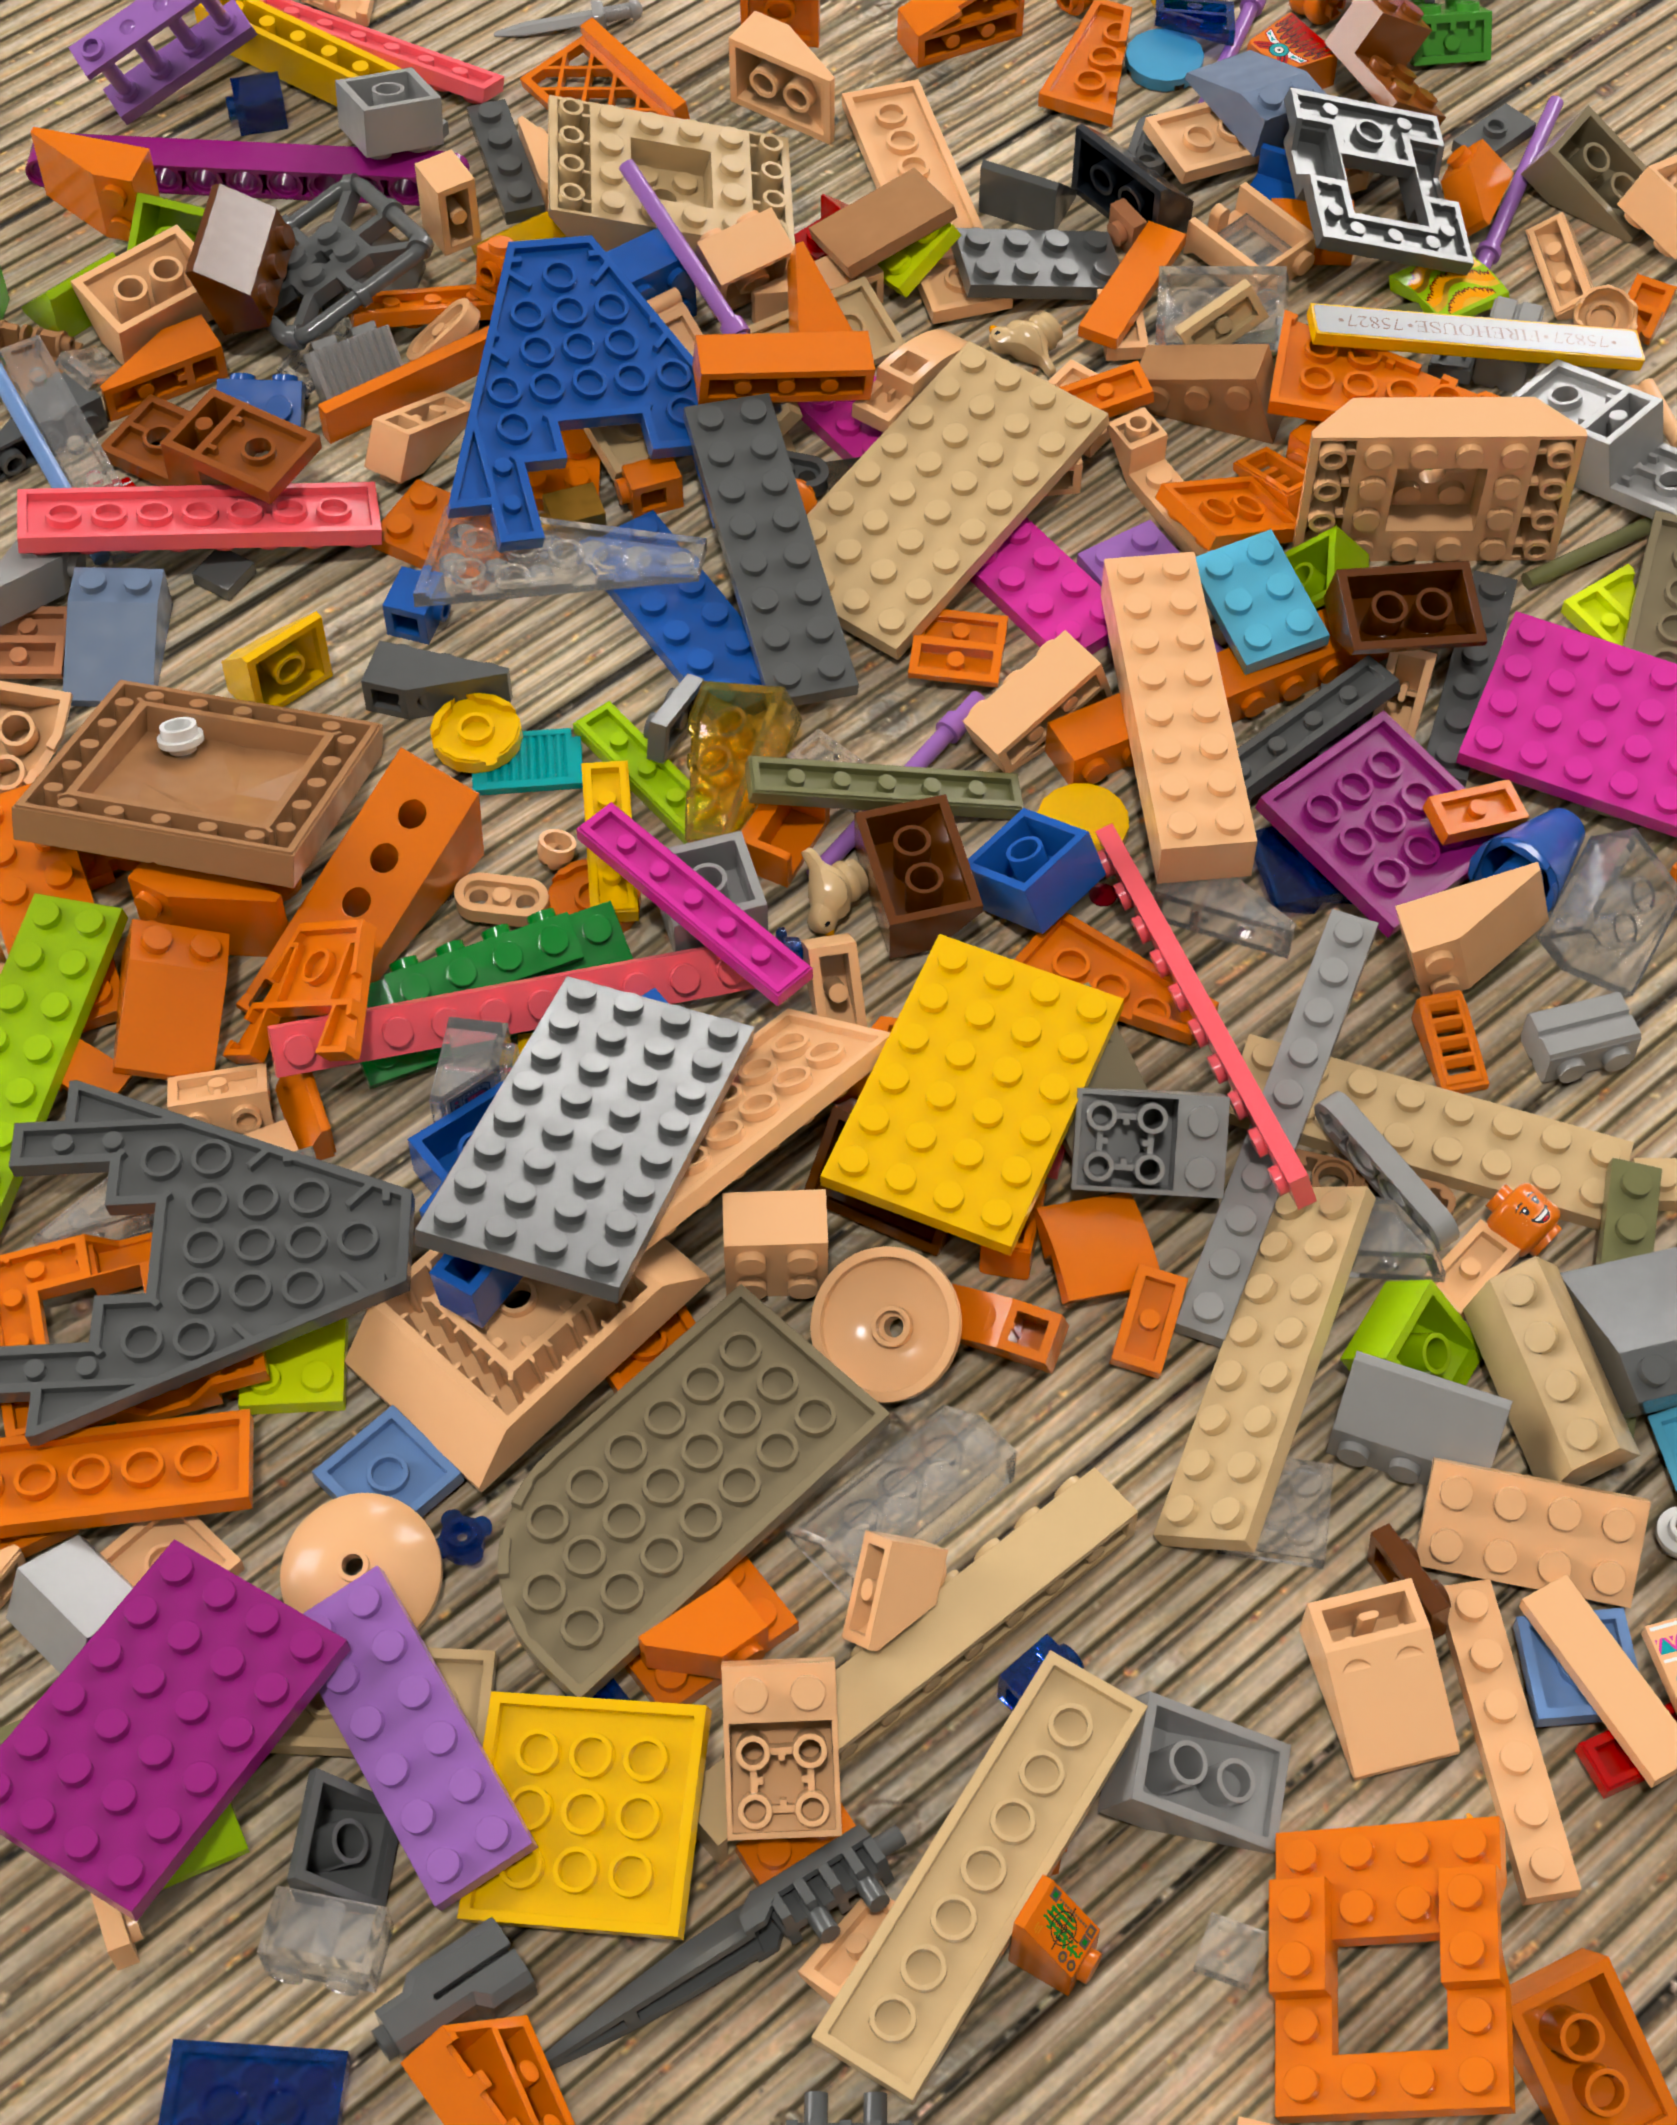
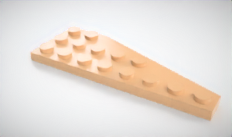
M789 1008L754 1034L753 1043L645 1252L659 1240L672 1234L679 1224L698 1209L707 1206L714 1196L733 1181L742 1178L749 1168L767 1154L777 1150L784 1140L802 1126L812 1122L819 1112L834 1100L843 1097L849 1088L871 1073L890 1032Z

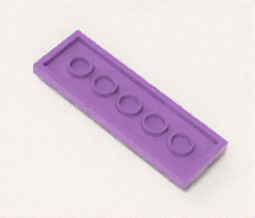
M377 1565L304 1612L303 1614L348 1641L351 1651L321 1687L319 1693L434 1907L440 1911L446 1909L537 1849L538 1846L385 1572Z

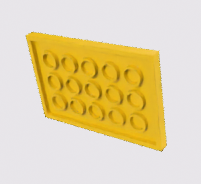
M939 934L820 1175L821 1186L1011 1256L1076 1114V1105L1079 1099L1077 1098V1088H1088L1123 1011L1124 998Z

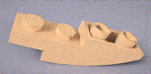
M934 329L912 338L890 354L877 367V377L873 382L871 399L856 400L852 404V417L884 433L968 341L944 329Z

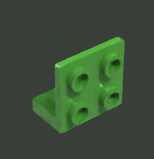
M1408 0L1423 11L1422 19L1432 29L1410 60L1411 65L1421 66L1491 60L1492 11L1480 6V1L1445 0L1444 4L1425 3V0Z

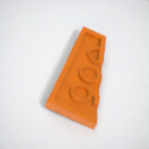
M1108 0L1093 1L1040 90L1038 106L1112 127L1129 35L1132 7Z
M1067 912L1045 933H1037L1014 959L1015 961L1081 984L1089 982L1092 988L1124 998L1123 1011L1118 1019L1120 1022L1190 1046L1195 1041L1187 1024V1021L1192 1020L1193 1017L1189 1010L1182 1013L1179 1012L1168 990V986L1174 984L1171 977L1168 975L1161 979L1152 962ZM1210 998L1215 1009L1218 1012L1219 1002Z

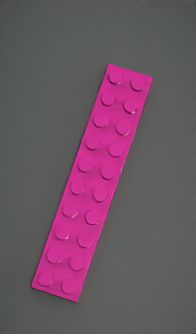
M856 400L797 402L803 415L801 420L850 467L883 434V432L852 417V404ZM1027 517L970 579L991 602L1039 647L1047 641L1057 638L1065 630L1090 654H1094L1107 646L1108 631L1101 600V586Z

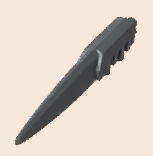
M858 1824L842 1834V1836L837 1837L750 1891L743 1905L660 1960L605 2002L545 2053L551 2070L601 2048L659 2018L728 1978L753 1961L758 1960L759 1963L779 1951L784 1935L795 1945L803 1940L799 1929L807 1924H810L822 1943L834 1941L840 1934V1927L829 1911L837 1907L843 1915L851 1910L848 1899L859 1893L871 1912H879L886 1908L890 1899L878 1880L881 1879L885 1886L895 1880L886 1857L907 1844L897 1825H893L872 1838Z

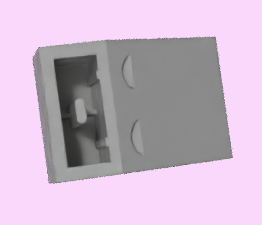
M1077 1088V1098L1079 1099L1075 1114L1071 1189L1224 1199L1230 1109L1229 1096L1220 1093Z

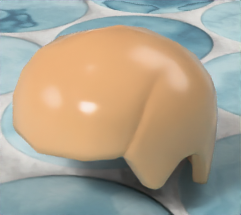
M1609 284L1592 287L1577 301L1573 313V324L1578 326L1636 330L1638 327V306L1620 288Z

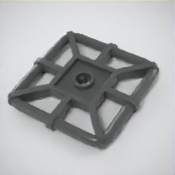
M356 173L343 175L342 180L330 186L289 217L286 214L282 216L285 223L289 224L294 232L296 246L291 252L287 274L283 279L278 296V305L275 307L270 327L265 329L279 343L287 346L290 350L305 349L307 343L319 337L358 307L366 308L373 303V296L408 272L421 260L429 258L434 247L433 240L419 224L405 213L403 205L396 199L387 198L368 180L359 177ZM362 197L378 213L353 231L350 225ZM339 201L331 222L321 225L309 238L300 230ZM394 226L409 238V241L370 246L372 242ZM386 265L363 283L357 281V279L376 266ZM343 290L348 293L318 315L320 307ZM299 296L302 302L293 325L286 326L274 314Z

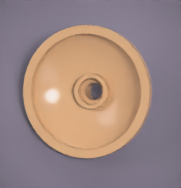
M891 1246L874 1247L846 1258L824 1280L812 1307L810 1322L811 1340L813 1347L878 1403L901 1402L914 1398L931 1388L942 1378L953 1362L962 1333L960 1303L948 1277L931 1260L904 1248ZM901 1319L904 1326L903 1331L899 1336L893 1337L890 1332V1326L894 1320Z
M355 1493L330 1500L311 1512L300 1523L286 1546L280 1570V1587L283 1601L303 1614L378 1565L387 1575L418 1631L432 1613L441 1590L443 1564L438 1542L428 1524L417 1512L392 1497L375 1493ZM354 1558L362 1559V1570L356 1575H347V1563Z

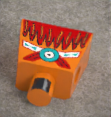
M1292 12L1286 14L1253 37L1247 45V51L1252 50L1307 71L1322 89L1334 85L1338 58L1324 43L1325 41Z

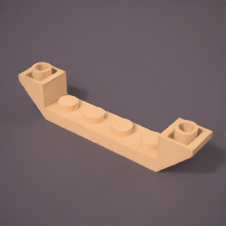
M1145 407L1110 421L1107 430L1127 487L1183 553L1195 552V556L1210 552L1200 547L1195 542V537L1182 524L1171 519L1167 513L1168 511L1155 499L1162 483L1184 481L1165 459L1168 438L1166 431Z

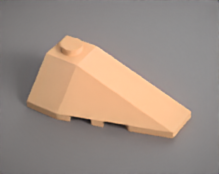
M0 681V794L33 783L48 765L64 738L73 698L72 693Z

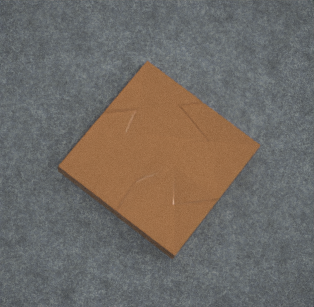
M119 680L13 805V839L295 888L338 823L339 818L342 817L382 757L383 725L346 717ZM178 717L194 718L197 722V727L203 730L205 739L197 746L195 752L185 756H172L169 752L163 751L158 747L159 726L163 722Z

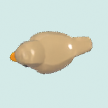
M1043 311L1038 315H1032L1028 321L1017 319L1011 321L1007 326L991 325L989 327V345L994 352L1009 354L1019 361L1039 366L1049 378L1055 375L1056 369L1049 357V351L1055 349L1057 343L1062 340L1063 331L1058 321L1050 313Z
M807 848L801 852L809 868L808 898L810 910L807 923L814 932L831 936L834 935L837 922L850 911L851 903L858 901L861 895L868 891V877L863 867L854 859L836 861L829 865L821 859L814 849Z

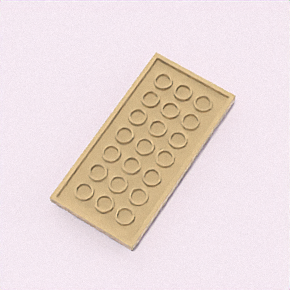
M968 341L807 514L841 628L898 660L912 645L913 636L921 635L1109 426V414Z

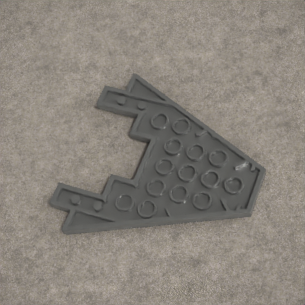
M78 1080L69 1082L65 1121L14 1124L9 1168L14 1177L109 1172L105 1207L110 1216L154 1214L146 1293L94 1296L89 1342L0 1346V1403L29 1402L25 1437L30 1446H39L410 1291L415 1198L410 1189Z

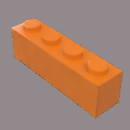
M868 331L695 335L692 367L698 405L765 393L770 394L772 403L871 399L875 365Z

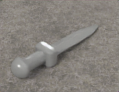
M591 0L592 10L522 22L494 32V36L525 37L580 27L581 24L591 17L606 29L607 22L633 18V22L637 21L642 16L643 8L638 0H629L627 3L603 7V3L600 0Z

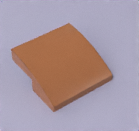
M41 606L0 627V679H63L67 606Z

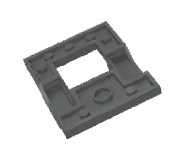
M1290 87L1284 98L1290 129L1283 142L1296 200L1306 201L1316 248L1429 268L1441 272L1467 275L1474 265V260L1459 202L1443 198L1439 182L1445 146L1437 116ZM1345 168L1397 177L1407 220L1419 224L1355 213Z

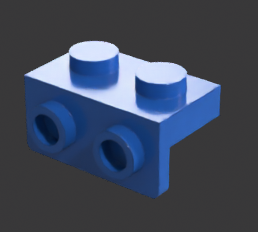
M231 373L230 379L217 378L216 390L304 428L305 399H309V389L303 381H298L297 376L274 374L272 375V380H257L256 376L252 374Z

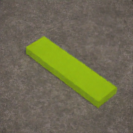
M610 701L573 723L574 734L581 736V741L602 762L628 760L630 790L684 844L695 841L723 823L722 812L669 759L664 764L647 759L648 739L644 738V735Z

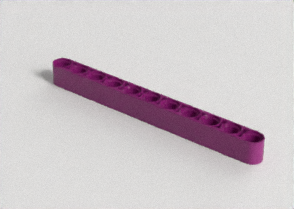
M70 133L149 148L158 190L162 194L209 196L212 185L222 184L252 198L311 201L330 186L342 180L343 175L356 173L359 177L368 180L387 198H394L402 205L420 206L414 164L445 152L428 150L414 153L403 151L392 153V156L387 159L377 160L367 158L357 147ZM32 143L25 173L31 182L44 187L34 144ZM454 152L469 171L470 166L465 157ZM362 197L359 201V203H368Z

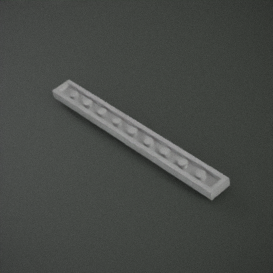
M1332 909L1263 1090L1264 1097L1295 1152L1367 961L1379 924ZM1248 1134L1242 1145L1225 1190L1224 1199H1222L1174 1329V1332L1221 1347L1223 1341H1225L1275 1208L1276 1200L1279 1197V1193L1267 1168L1273 1166V1163L1268 1155L1259 1158Z

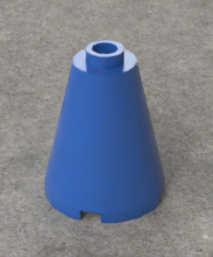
M1551 809L1483 843L1470 859L1469 880L1470 882L1473 879L1475 881L1538 862L1542 874L1547 911L1549 913L1556 905L1585 839L1584 825L1573 812L1567 809Z

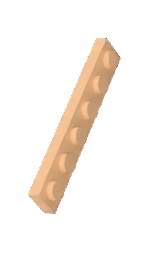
M1484 1579L1445 1585L1444 1588L1451 1601L1445 1634L1495 1811L1505 1824L1506 1849L1522 1906L1578 1897L1582 1890L1491 1580Z

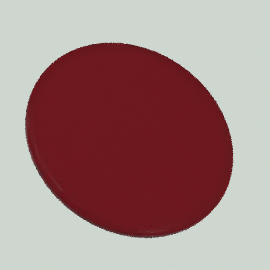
M1096 884L1089 891L1090 900L1098 906H1109L1117 898L1113 887L1109 884Z

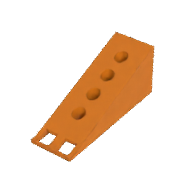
M400 747L246 993L236 1003L237 1008L247 1013L251 1004L269 984L273 986L275 981L268 976L300 923L363 918L377 927L370 983L378 981L388 970L389 965L399 957L453 893L458 881L468 875L484 856L479 793ZM298 1016L281 1017L279 1024L296 1021Z

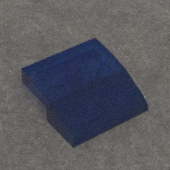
M1274 826L1255 831L1257 847L1254 859L1274 912L1315 914L1323 903L1352 904Z

